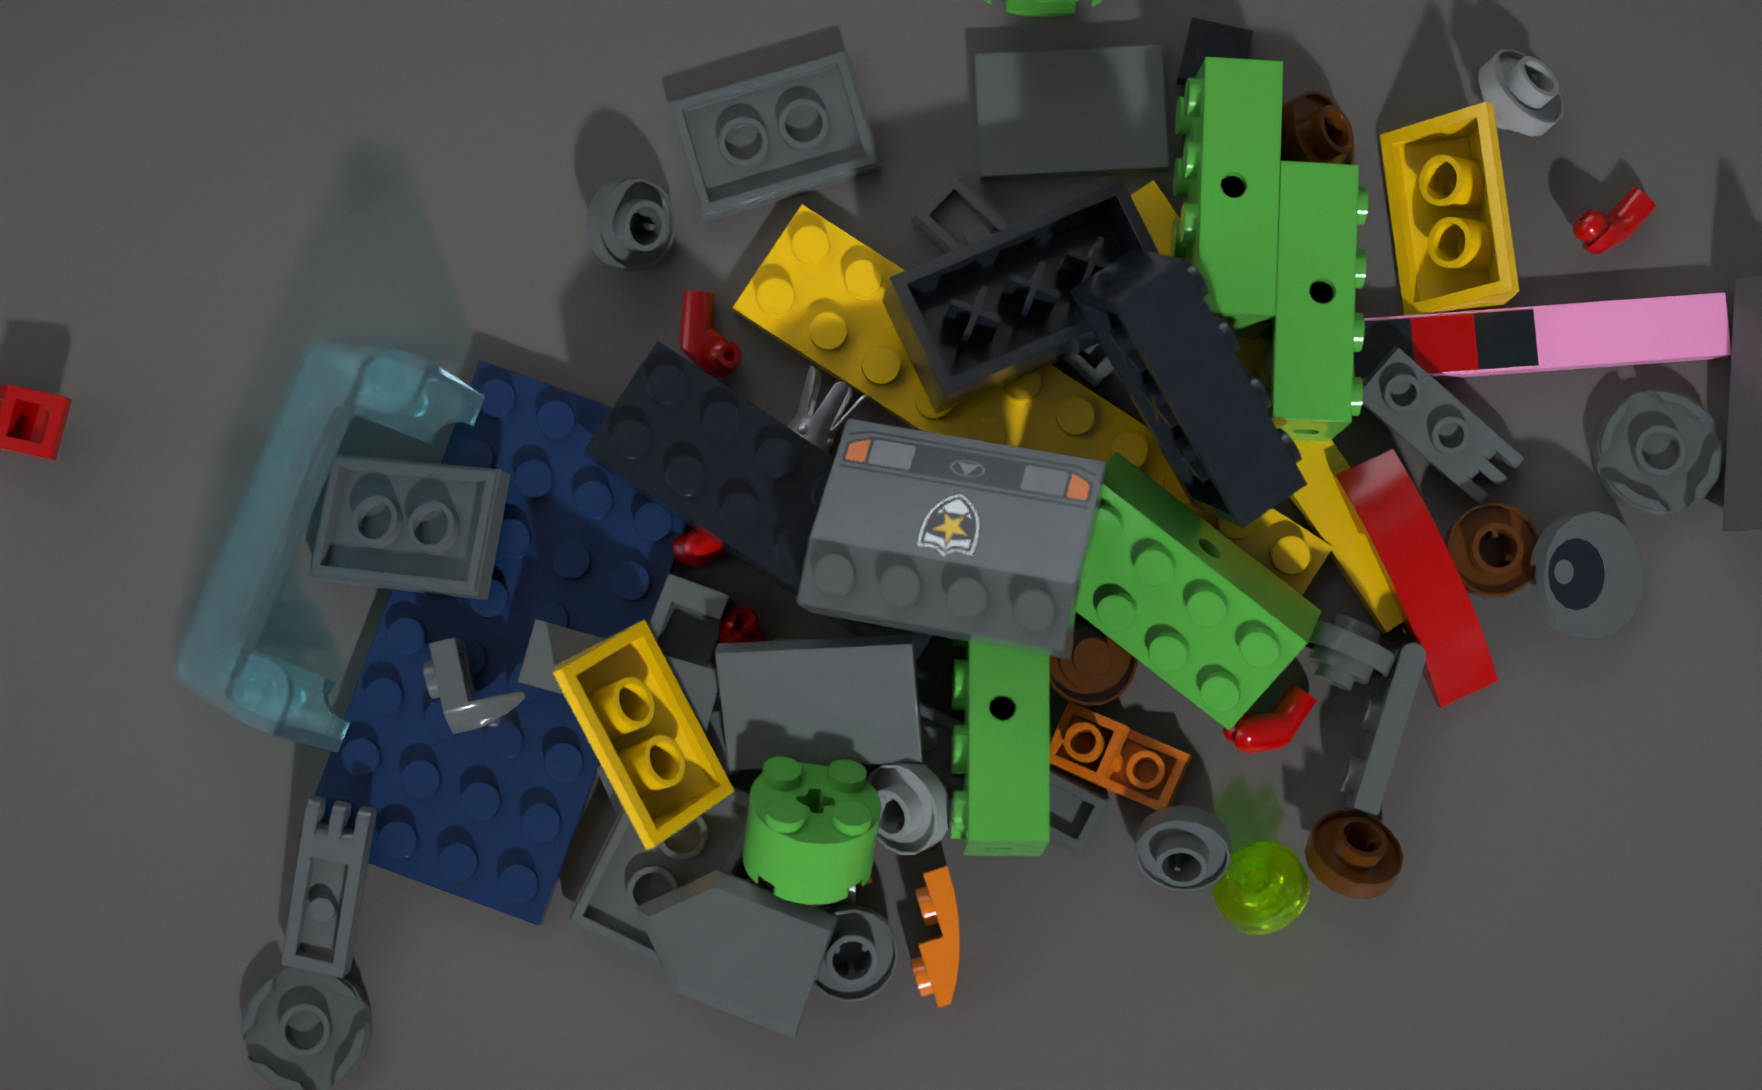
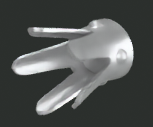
M811 365L798 411L789 422L788 428L828 454L834 444L836 433L869 395L861 396L840 419L854 395V390L845 382L840 381L834 384L814 413L822 375L818 369Z

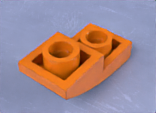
M1068 701L1050 742V764L1155 811L1171 807L1192 759L1188 753L1133 731L1124 724Z
M947 865L923 872L927 886L915 889L926 927L939 923L942 934L919 941L918 946L922 956L910 960L921 997L934 994L938 1008L949 1005L952 1002L957 981L960 952L958 909Z

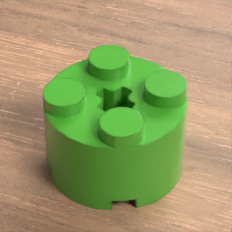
M776 756L768 759L763 765L762 773L754 781L750 791L743 848V864L748 875L756 883H758L759 875L764 880L775 885L773 894L786 901L809 905L830 904L848 897L849 888L860 881L863 887L869 880L872 871L881 813L880 797L873 785L866 779L867 771L865 767L851 759H838L830 763L829 766L797 762L785 756Z

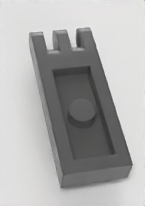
M1393 347L1362 382V405L1477 505L1485 504L1490 498L1481 486L1472 481L1478 473L1497 488L1507 479L1500 470L1489 462L1495 454L1505 464L1515 469L1524 460L1514 448L1400 348Z
M1409 643L1392 651L1396 659L1388 677L1382 679L1378 695L1369 693L1364 701L1358 720V730L1366 732L1359 756L1349 755L1339 783V791L1347 793L1343 808L1365 815H1379L1426 661V652L1417 643Z
M311 795L305 810L281 965L344 978L351 971L376 820V808L361 806L357 814L355 829H350L351 803L337 800L332 808L330 823L328 824L324 823L326 798Z

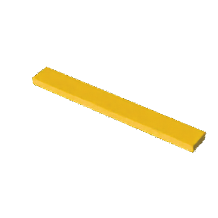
M1153 180L1130 196L1159 254L1171 256L1174 219L1180 220V217ZM1260 335L1256 340L1237 339L1240 350L1235 353L1246 374L1251 373L1255 376V371L1267 388L1271 401V350ZM1332 440L1329 442L1294 441L1302 458L1297 463V466L1307 485L1291 495L1290 498L1314 534L1333 546L1329 556L1378 628L1385 634L1404 620L1365 534L1358 533L1333 478V475L1350 468V466Z

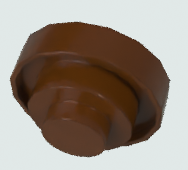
M1307 91L1282 105L1281 161L1353 165L1355 150L1351 124L1346 115L1329 97L1318 91Z
M1501 503L1481 504L1461 514L1448 528L1444 542L1467 593L1481 598H1502L1524 588L1535 576L1536 566H1530L1532 551L1539 539V535L1532 521L1518 509Z
M1076 613L1074 616L1071 659L1049 656V683L1052 689L1066 701L1084 707L1103 705L1121 696L1131 684L1138 661L1079 613Z
M1338 810L1324 814L1314 824L1304 850L1308 867L1320 882L1332 891L1350 898L1362 899L1383 895L1398 877L1404 858L1400 843L1386 826L1375 818L1356 811Z

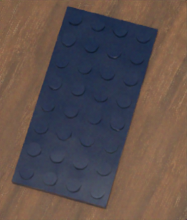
M479 360L440 464L501 469L511 474L488 600L392 590L315 795L326 798L324 823L328 824L330 823L332 808L337 800L351 803L350 829H355L357 814L361 806L376 808L369 864L539 926L543 924L597 778V767L601 763L565 695L518 682L535 619L605 639L644 619L649 626L669 573L672 574L676 564V555L673 553L674 540L684 534L685 531L687 532L689 525L584 456L585 447L612 409L611 406ZM450 638H457L465 642L477 699L525 691L526 698L510 712L492 723L478 729L453 734L446 721L441 699H432L427 689L423 662L432 659L429 643ZM301 829V832H300V834H299V837H298V838H301V835H302V829Z

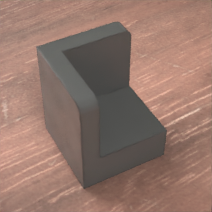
M669 573L649 624V628L663 655L708 667L719 640L720 622H724L725 614L731 608L733 600L727 594Z

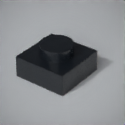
M1192 17L1176 83L1186 85L1188 77L1195 78L1205 57L1247 59L1253 31Z

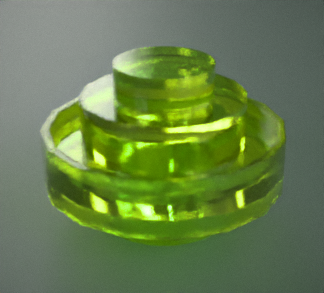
M1273 841L1254 842L1236 850L1231 855L1228 871L1218 882L1213 884L1212 894L1217 909L1235 930L1248 935H1263L1286 927L1299 916L1308 901L1311 883L1306 868L1299 857L1288 846Z

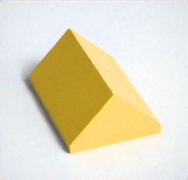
M1482 102L1380 134L1404 315L1500 309L1520 291L1493 103Z
M645 619L554 666L553 674L646 850L657 846L735 791Z

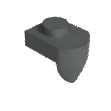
M450 638L429 643L432 659L423 662L427 689L432 699H441L446 721L453 734L478 729L492 723L510 712L526 698L525 691L477 699L465 642L457 638Z

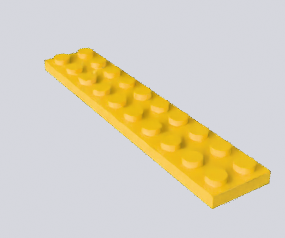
M803 204L732 307L734 313L837 380L845 382L860 395H869L868 400L914 430L1108 462L1117 451L1300 595L1304 594L1333 549V546L1274 508L1246 527L1241 528L1192 506L1148 427L1051 364L936 414L882 302L889 277L905 270Z

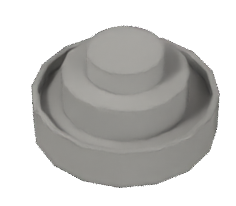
M1501 49L1480 68L1478 81L1483 102L1493 103L1496 127L1503 130L1509 129L1520 132L1530 137L1542 136L1563 117L1564 103L1559 91L1558 81L1553 72L1539 59L1527 56L1513 49Z
M920 762L886 763L869 774L867 780L876 789L881 801L877 840L887 849L900 855H917L943 839L949 828L951 814L948 795L938 776L925 764Z

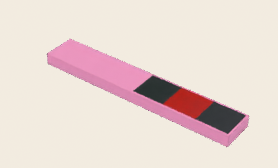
M1722 292L1364 318V341L1361 351L1354 352L1353 377H1361L1363 382L1393 347L1400 348L1434 379L1723 359L1732 353L1726 294Z

